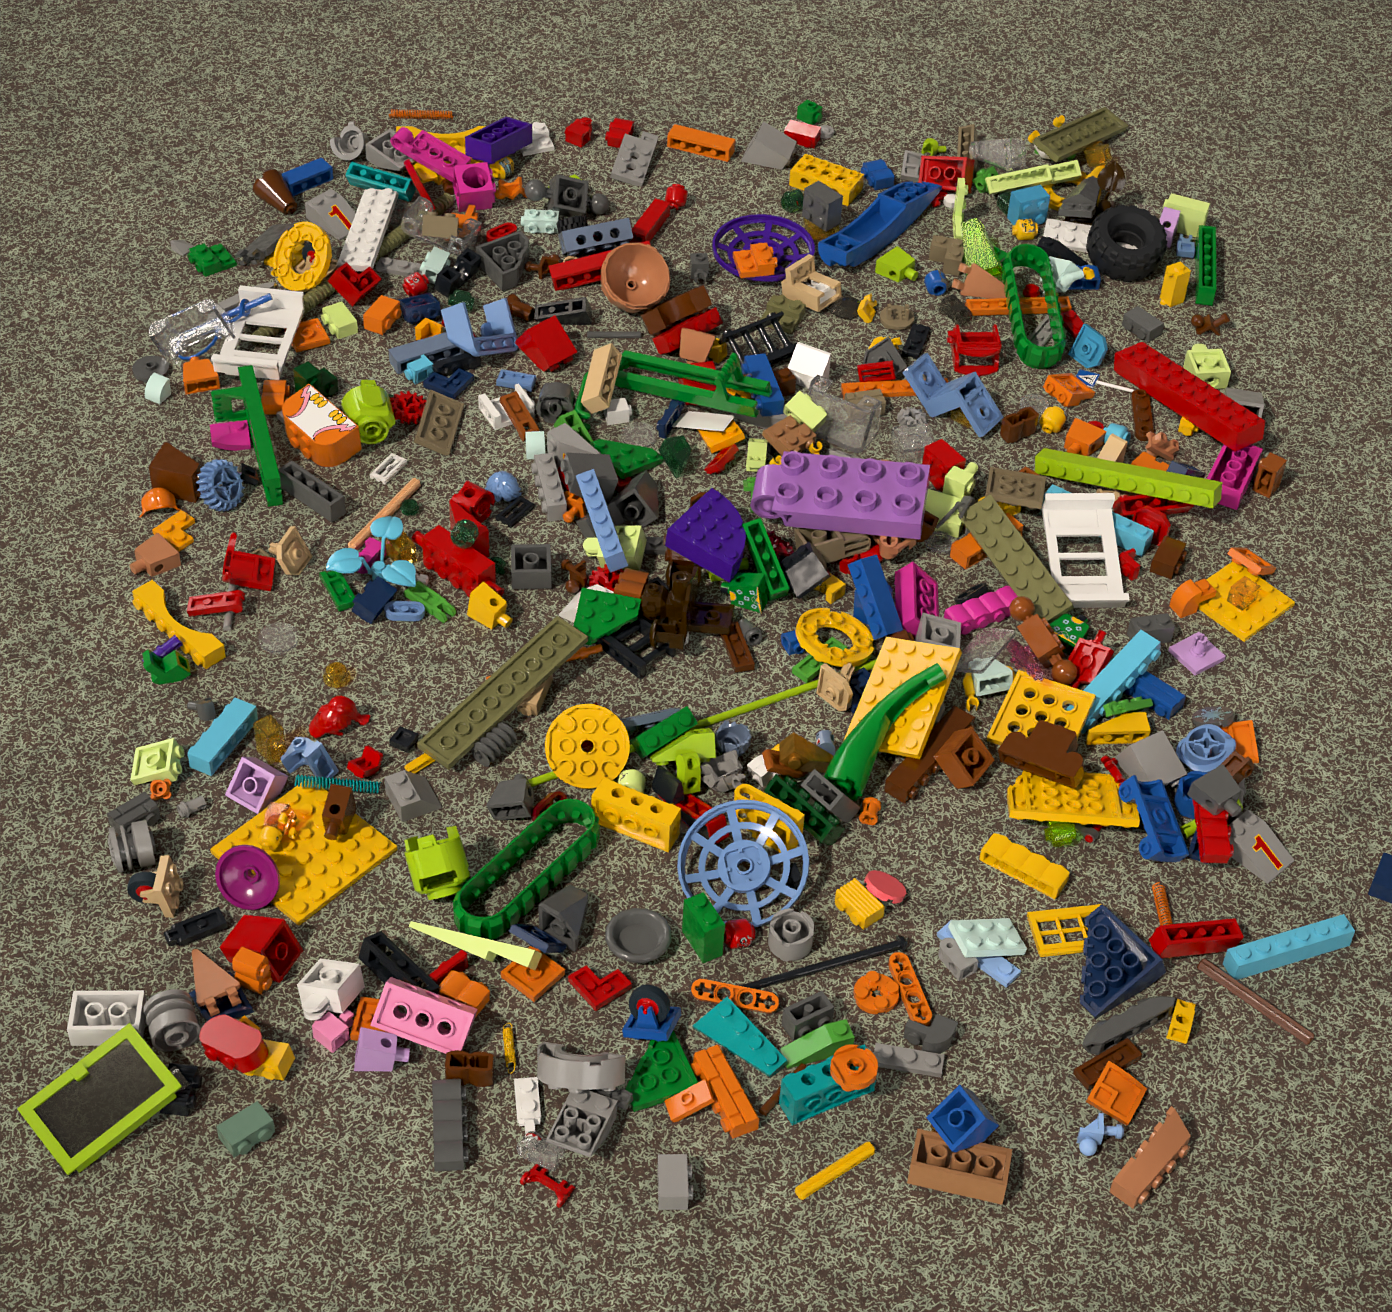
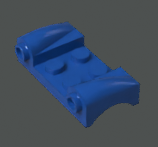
M1133 775L1121 783L1119 786L1121 800L1125 803L1137 804V810L1141 815L1144 829L1148 835L1139 843L1141 856L1144 859L1159 862H1179L1187 857L1189 852L1163 781L1158 779L1150 782H1141L1137 780L1136 775Z

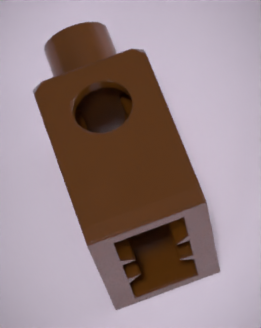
M336 784L330 785L322 813L325 828L324 837L328 840H336L338 834L345 835L349 830L357 809L352 787Z

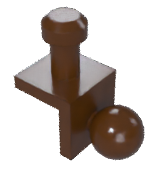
M551 254L549 257L542 256L539 264L527 261L525 263V270L527 272L531 270L538 271L539 279H542L544 274L550 272L548 266L561 263V258L557 254Z
M1223 313L1217 320L1210 314L1205 317L1195 314L1191 318V324L1195 327L1197 335H1201L1206 331H1213L1217 336H1221L1219 326L1230 322V316L1227 313Z
M563 560L561 568L565 571H570V580L565 584L566 591L574 594L579 589L586 588V561L582 560L578 564L573 565L571 560Z

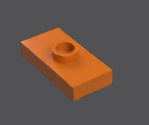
M704 1079L664 1102L670 1119L674 1123L714 1103L715 1100L708 1081Z

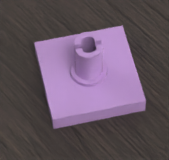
M1200 632L1170 646L1168 650L1195 676L1224 661L1226 657Z

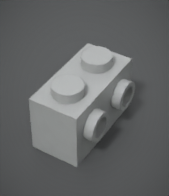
M658 1154V1210H688V1200H693V1185H688V1179H692V1164H687V1154Z

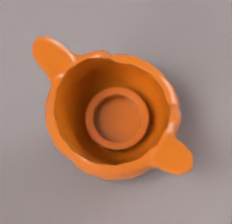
M153 488L142 497V514L139 518L146 512L154 509L174 508L178 511L181 509L177 507L176 499L172 492L165 488Z

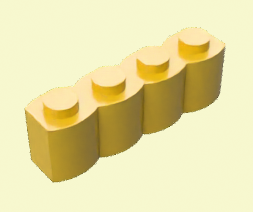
M993 833L981 849L980 861L1018 879V881L1037 889L1053 899L1057 898L1068 883L1070 872L1064 866L1051 863L1043 855L1031 853L1025 846L1012 843L1004 835Z

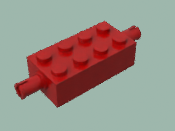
M440 525L425 535L420 531H416L413 534L412 541L423 549V563L425 567L437 572L440 578L450 581L456 589L460 588L469 598L470 593L482 582H485L501 597L503 596L504 589L496 584L495 562Z

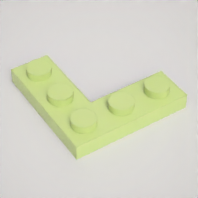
M958 178L952 217L954 239L958 238L961 240L966 238L964 233L965 223H963L964 213H962V209L966 208L964 195H968V185H965V178Z

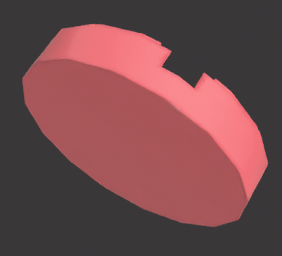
M869 871L864 879V883H867L868 891L882 901L887 902L889 899L893 900V904L901 903L907 894L901 882L882 871Z

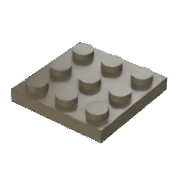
M990 467L985 497L991 494L996 502L1008 503L1011 506H1026L1029 509H1042L1046 476Z

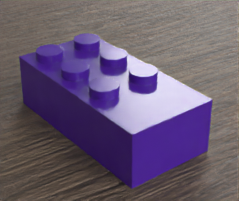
M506 116L466 136L465 155L472 157L474 160L494 164L496 161L532 143V124Z

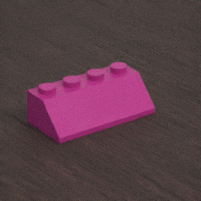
M911 562L895 572V607L903 630L906 629L907 633L911 632L913 638H916L922 613L939 617L938 582L917 564Z

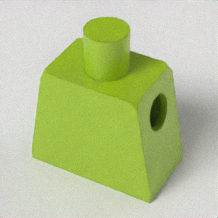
M898 246L876 260L875 273L891 280L901 282L903 279L908 278L915 281L918 277V272L914 270L915 259Z

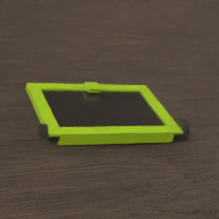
M129 1023L18 1107L17 1110L58 1163L54 1167L61 1176L64 1177L67 1174L70 1178L77 1171L79 1173L173 1101L177 1097L176 1094L189 1086V1083L176 1066L168 1070Z

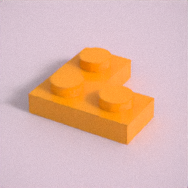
M180 510L152 529L154 535L159 533L180 552L194 542L193 537L184 532V530L193 525L195 519L183 510Z

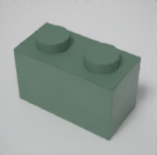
M258 1101L216 1126L218 1138L234 1158L239 1154L244 1155L248 1153L252 1146L258 1142L269 1140L275 1132L273 1119Z

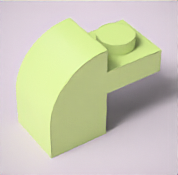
M749 438L746 471L757 472L758 469L766 465L768 443L766 439Z

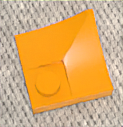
M733 419L724 431L697 429L711 453L745 439L743 431Z

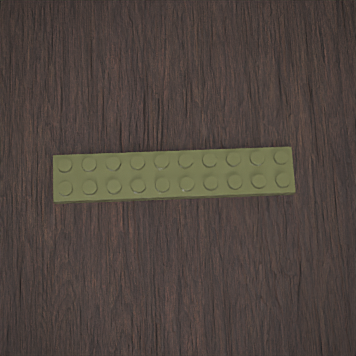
M556 616L417 743L418 748L449 770L474 747L476 742L480 741V738L485 737L487 732H491L493 727H496L499 722L504 720L588 642V636Z

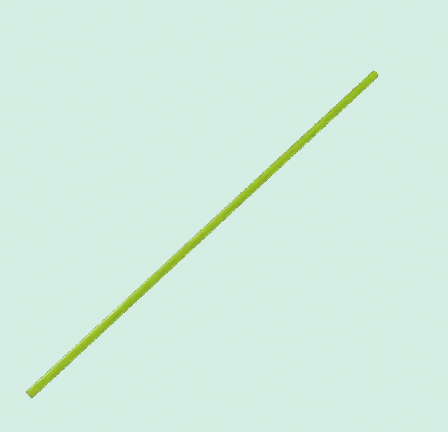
M877 659L856 666L854 672L863 667L867 671L873 669ZM818 680L697 721L698 724L690 729L704 728L817 688ZM630 744L629 753L635 752L636 750ZM552 771L528 779L531 787L558 777Z

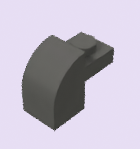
M936 1014L931 1027L908 1019L903 1038L913 1045H922V1051L941 1054L952 1044L958 1022Z

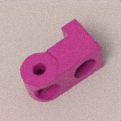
M369 537L365 541L366 547L362 552H359V557H363L371 568L376 561L381 559V542ZM363 563L357 573H368Z

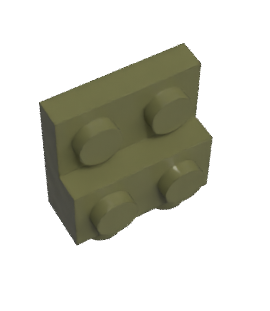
M773 294L760 320L766 318L772 312L779 313L783 311L784 315L779 323L784 332L792 334L805 315L806 304H803L800 300L793 301L787 299L784 295L777 296Z

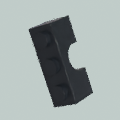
M469 248L465 249L457 257L453 268L447 265L437 274L434 289L449 298L479 271L482 256Z

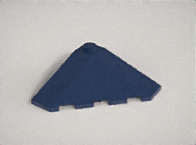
M1103 904L1085 919V926L1088 928V937L1084 938L1083 954L1086 956V966H1082L1081 983L1084 984V995H1080V1004L1095 1019L1148 988L1166 973L1163 959Z

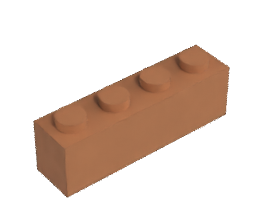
M1172 1106L1166 1112L1167 1116L1164 1124L1158 1122L1148 1142L1144 1140L1135 1154L1136 1159L1131 1157L1112 1182L1109 1192L1132 1209L1138 1203L1143 1205L1150 1195L1149 1190L1151 1188L1157 1189L1163 1181V1174L1165 1172L1170 1174L1177 1164L1176 1159L1178 1157L1183 1159L1190 1149L1188 1143L1191 1135L1176 1109Z

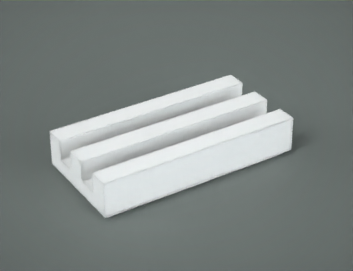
M391 453L370 474V478H375L376 481H381L386 485L407 464V459ZM386 467V470L381 475H379V473Z

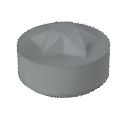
M820 126L821 138L828 139L833 137L834 129L831 126Z

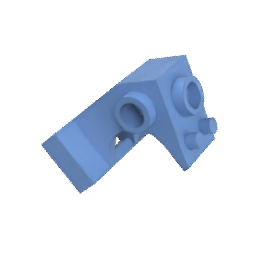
M295 737L285 754L281 756V762L288 773H292L304 764L308 765L316 777L320 776V778L322 776L324 778L327 777V779L328 777L332 778L339 772L325 747L318 740L314 743L306 737Z

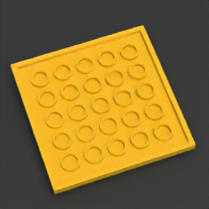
M305 781L304 787H302L301 782L300 787L298 785L210 849L211 854L217 859H220L227 850L238 845H252L264 850L276 863L280 875L279 890L270 903L298 926L397 851V845L356 813L347 834H338L336 840L326 839L324 837L325 828L322 813L328 791L322 789V786L319 789V784L315 788V783L314 788H312V781L310 788L308 783L307 787H305ZM281 813H285L288 817L286 824H281L278 821ZM265 826L276 827L283 834L282 840L275 850H265L258 842V837ZM291 827H294L298 832L295 839L288 837Z

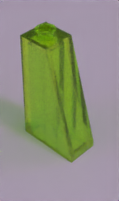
M978 218L962 222L965 264L971 266L972 263H976L994 277L1003 273V266L984 225Z

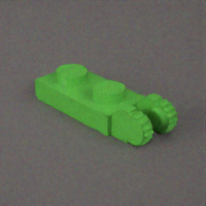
M420 581L416 582L415 587H409L404 591L406 598L422 603L425 611L434 615L442 623L447 621V616L440 609H443L452 617L457 613L455 608L445 598Z

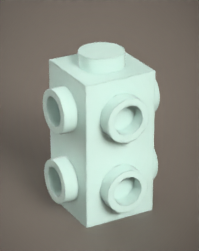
M525 209L524 216H521V226H524V232L558 234L556 223L559 221V211Z
M435 246L431 252L428 251L425 262H422L419 271L422 272L421 275H426L429 283L435 284L437 274L447 265L450 266V252Z

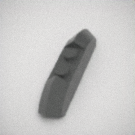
M1169 996L1147 997L1137 1001L1138 1005L1130 1006L1124 1013L1120 1015L1115 1014L1109 1020L1099 1021L1087 1032L1082 1044L1083 1048L1088 1053L1099 1055L1126 1038L1130 1039L1171 1016L1175 998Z

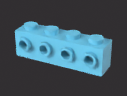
M234 698L230 704H227L220 716L213 720L209 729L202 733L198 742L190 747L187 754L190 768L212 776L258 721L256 706L238 698Z

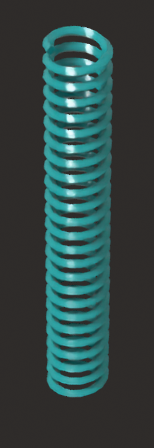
M298 774L295 780V787L297 786V781L298 787H300L302 779V787H304L305 781V787H307L308 783L310 788L312 781V788H314V783L315 788H317L319 781V789L321 788V783L322 789H324L326 780L325 789H328V782L329 788L335 782L336 785L342 786L343 782V786L346 784V787L349 786V783L350 787L353 784V792L355 791V786L356 792H358L360 783V792H362V785L363 792H365L367 784L366 792L368 793L370 785V793H372V787L373 793H375L377 785L376 793L378 794L381 782H368L367 780H362L361 782V780L358 781L357 779L354 781V779L347 780L346 778L344 780L343 778L334 779L333 777H328L327 779V777L324 778L323 776L320 778V776L310 777L309 775H304L303 777V775L300 776Z

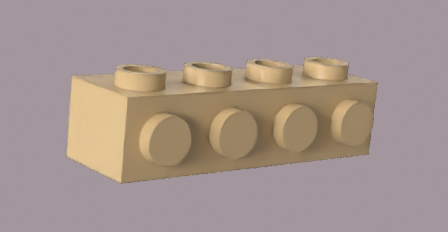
M612 343L597 348L593 352L581 403L591 414L610 407L622 354Z

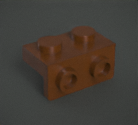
M1235 750L1221 763L1226 767L1238 785L1244 778L1249 777L1254 769L1252 759L1250 757L1244 758Z

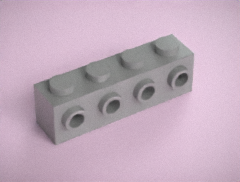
M553 453L534 455V463H531L532 474L536 475L534 480L535 486L539 487L538 497L539 500H542V512L546 513L548 522L564 520L563 514L567 512V503Z

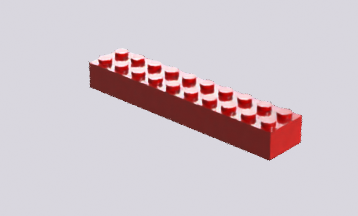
M1139 342L1115 353L1114 371L1138 388L1145 390L1147 394L1236 452L1263 440L1265 420L1146 343Z

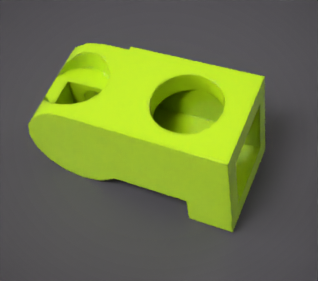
M690 752L678 755L676 758L677 779L682 782L684 795L699 792L701 768L698 754Z

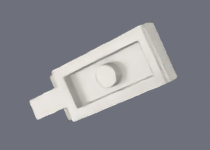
M538 1078L514 1079L517 1123H519V1126H525V1135L528 1132H534L535 1134V1125H540L541 1121Z

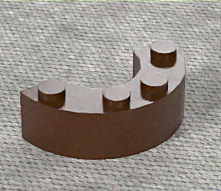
M704 285L671 298L640 316L649 335L655 337L663 333L662 329L667 330L673 327L674 322L678 320L679 323L689 319L688 315L696 312L702 314L708 311V307L713 304Z

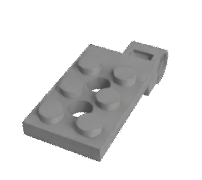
M643 131L641 139L625 134L610 178L642 187L659 136Z

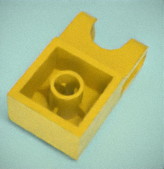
M741 784L736 787L734 801L755 800L772 805L787 814L803 834L805 814L801 813L798 809L788 806L781 800L749 784ZM742 793H747V794H749L750 799H748V798H746L745 796H742V795H740V794H742ZM755 809L735 810L738 822H753L765 826L771 815ZM746 814V818H741L738 815ZM778 819L772 831L782 839L787 851L796 848L799 843L795 835L784 822ZM746 829L752 832V837L755 839H757L761 833L759 831ZM768 837L765 844L781 853L777 844Z

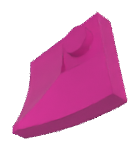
M247 420L210 424L213 447L231 451L251 449Z

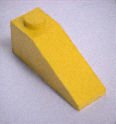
M1146 712L1124 713L1089 729L1086 744H1129L1149 737L1151 730Z

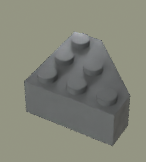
M521 230L476 246V253L482 256L479 267L502 291L518 286L525 269V263L530 256L529 239Z

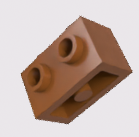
M1271 452L1266 458H1262L1258 464L1259 469L1254 479L1253 491L1270 498L1280 486L1287 460Z

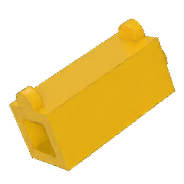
M1181 261L1166 267L1160 294L1161 305L1173 307L1184 303L1191 270Z

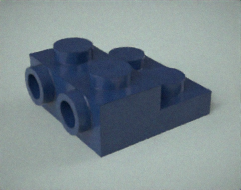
M431 293L398 299L403 319L407 323L414 324L425 318L433 320L437 316H441L440 302Z

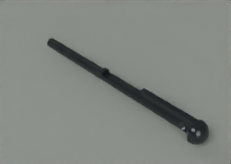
M897 935L895 941L740 986L758 990L806 975H814L817 972L851 962L865 960L898 950L903 952L908 947V941L904 936Z

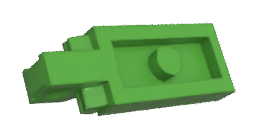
M1142 696L1131 699L1130 702L1129 699L1119 702L1112 701L1103 705L1106 717H1114L1153 706L1151 698L1142 699Z

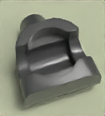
M211 697L188 702L187 708L197 710L198 717L201 720L209 721L216 718L215 707Z

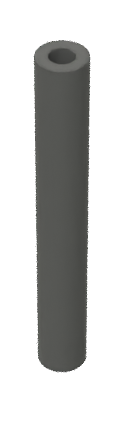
M587 331V338H641V332Z

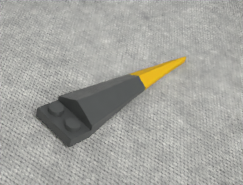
M1106 159L1063 200L1058 216L1093 217L1096 212L1100 190L1097 177L1100 171L1105 168Z

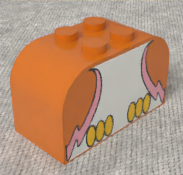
M306 385L284 402L282 413L287 438L294 448H298L306 459H311L314 463L323 467H334L347 461L362 450L359 426L312 385Z

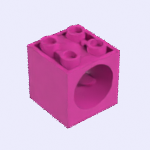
M487 162L454 166L453 188L459 212H466L469 205H475L476 210L492 209V204L495 203L494 193H496L495 182L491 181L493 179L492 169L488 168Z

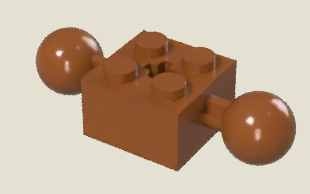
M1019 596L1013 599L1009 606L1010 615L1016 621L1023 622L1017 628L1045 669L1053 666L1051 675L1055 682L1064 685L1074 682L1077 677V668L1070 660L1062 659L1065 657L1062 651L1065 647L1045 617L1041 619L1038 614L1034 615L1035 606L1030 598Z

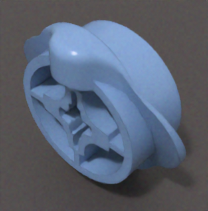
M1205 724L1191 730L1187 737L1178 743L1176 754L1179 760L1192 771L1208 773L1218 767L1236 749V740L1220 727Z

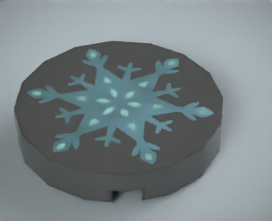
M1205 707L1192 715L1193 725L1199 727L1205 724L1227 727L1233 723L1234 713L1229 707Z

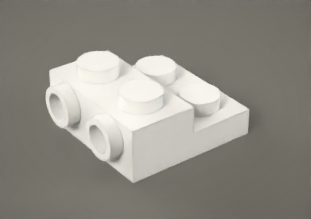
M534 122L532 124V143L520 149L523 156L554 150V145L549 137V130L545 123Z

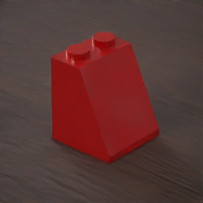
M556 315L527 329L515 341V344L543 372L547 370L552 372L560 367V363L567 364L574 360L573 356L577 353L576 348Z
M243 915L219 947L226 959L231 963L241 947L267 957L271 978L277 983L283 980L304 951L285 919Z

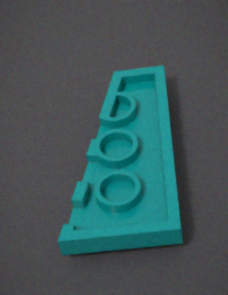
M728 997L724 998L692 1026L693 1029L709 1037V1039L723 1046L729 1052L737 1055L770 1078L788 1064L787 1059Z

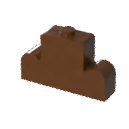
M1039 720L1027 739L1021 732H1011L1006 736L998 749L1001 763L1075 790L1085 774L1083 757L1075 752L1078 748L1077 734L1075 731L1066 729L1062 725Z

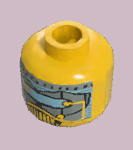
M506 156L494 164H490L493 177L506 179L514 171L513 160Z

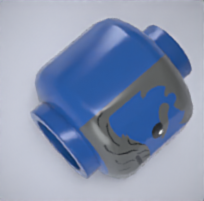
M933 270L924 279L926 289L931 295L940 296L948 289L949 284L942 271Z

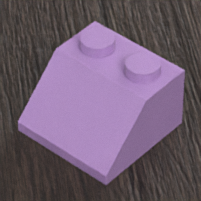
M242 757L225 796L259 814L282 792L288 776L256 757Z

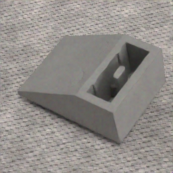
M583 1090L581 1093H569L546 1138V1142L591 1158L611 1130L617 1117L618 1100L589 1090Z

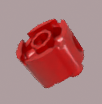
M466 481L458 494L455 493L451 498L480 523L490 516L492 512L489 509L490 505L494 506L495 496L492 492L471 481Z

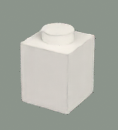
M625 398L612 399L610 407L603 410L607 425L629 422V416H632L631 405L627 404Z

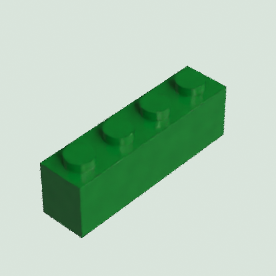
M758 518L742 524L746 533L745 543L757 573L765 574L768 600L772 601L787 596L790 588L762 519Z

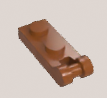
M517 391L500 397L499 401L522 441H526L525 432L539 431L538 426Z

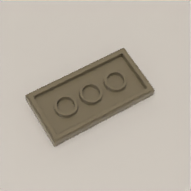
M430 390L414 443L449 456L464 403Z

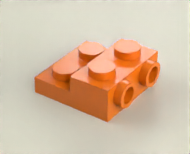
M767 243L750 244V250L733 252V259L740 278L774 275L775 268H777V258L773 257V248L769 247Z
M1072 373L1048 375L1043 385L1045 391L1052 397H1056L1057 401L1065 407L1078 406L1081 400L1091 399L1096 393Z

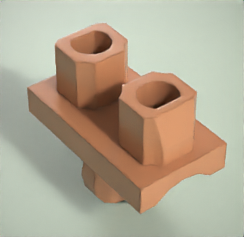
M1150 431L1146 433L1148 437V444L1145 447L1147 449L1146 453L1154 457L1159 455L1166 460L1172 461L1174 459L1173 453L1179 450V442L1175 439L1168 442L1167 436L1163 432L1154 434Z

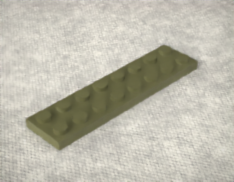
M1103 107L1036 137L1033 144L1040 151L1047 154L1052 161L1057 163L1126 131L1129 125L1106 107Z
M991 494L970 506L963 518H959L1018 597H1028L1033 601L1035 606L1034 615L1038 614L1041 619L1045 617L1050 624L1074 609L1071 601Z

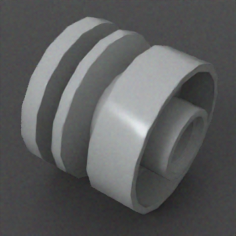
M146 820L132 822L131 833L128 834L125 827L119 825L121 831L119 836H116L114 827L108 828L109 850L112 862L116 866L118 873L124 872L123 861H127L129 870L133 869V859L138 860L141 868L156 864L154 852H156L152 831L148 830Z
M177 989L162 991L152 996L145 1003L143 1014L149 1027L152 1044L156 1049L170 1052L190 1046L198 1039L201 1027L195 1014L192 998L188 992Z

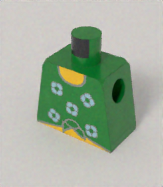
M736 573L730 583L722 582L720 592L729 594L731 604L762 613L768 602L765 574Z
M1064 614L1049 624L1065 647L1062 651L1068 655H1071L1079 638L1087 639L1090 628L1087 624L1088 620L1084 615H1078L1075 618L1069 614Z

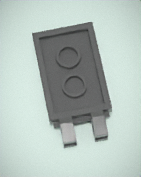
M296 223L270 226L249 246L235 254L236 258L243 257L239 264L246 265L250 261L252 264H258L264 260L265 256H269L275 251L282 234L286 230L289 231Z

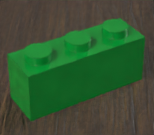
M688 706L629 741L639 757L642 758L694 727L698 722Z

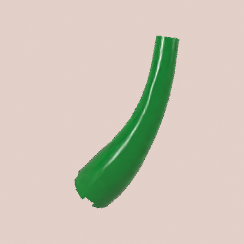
M935 663L912 676L886 695L863 717L837 749L824 777L851 800L857 801L858 796L862 797L878 751L894 721L915 699L947 679L940 665Z

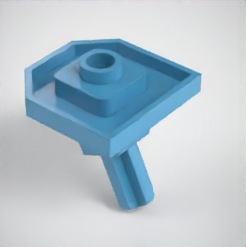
M1083 324L1068 355L1086 368L1099 366L1108 351L1106 338L1088 324Z

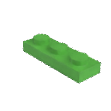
M831 637L824 643L828 644L829 648L838 647L843 651L845 648H848L834 637ZM809 654L792 667V674L805 683H809L819 675L820 667L825 662L816 661Z

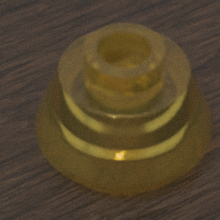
M340 662L330 663L323 673V682L331 688H341L347 685L351 679L349 670Z

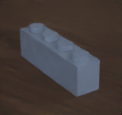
M447 332L388 349L389 362L397 374L404 373L407 369V364L420 359L423 354L434 363L435 361L464 353V350L448 340Z

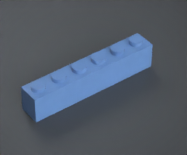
M594 469L576 475L610 573L627 567L628 563Z

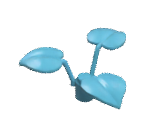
M386 516L372 522L370 526L372 535L382 537L381 559L376 561L371 568L363 557H359V552L352 548H343L331 555L326 565L327 571L331 570L348 574L357 572L363 563L368 570V574H372L373 581L379 576L383 580L394 584L410 587L416 586V569L411 562L397 560L392 565L384 563L385 539L395 540L403 532V524L398 517Z

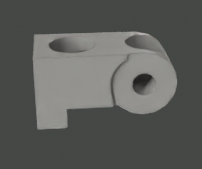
M953 938L941 940L938 957L958 981L977 972L978 960L976 957L965 958L956 940Z

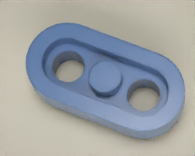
M391 601L384 608L386 618L392 621H419L425 616L424 605L416 601Z

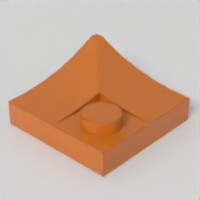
M1252 720L1233 722L1227 727H1223V725L1218 726L1236 740V752L1244 758L1250 757L1253 763H1259Z
M1108 1061L1085 1102L1128 1126L1147 1088L1129 1073Z

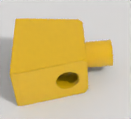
M482 582L470 593L467 616L490 629H493L498 624L508 628L513 618L506 614L507 602L485 582Z

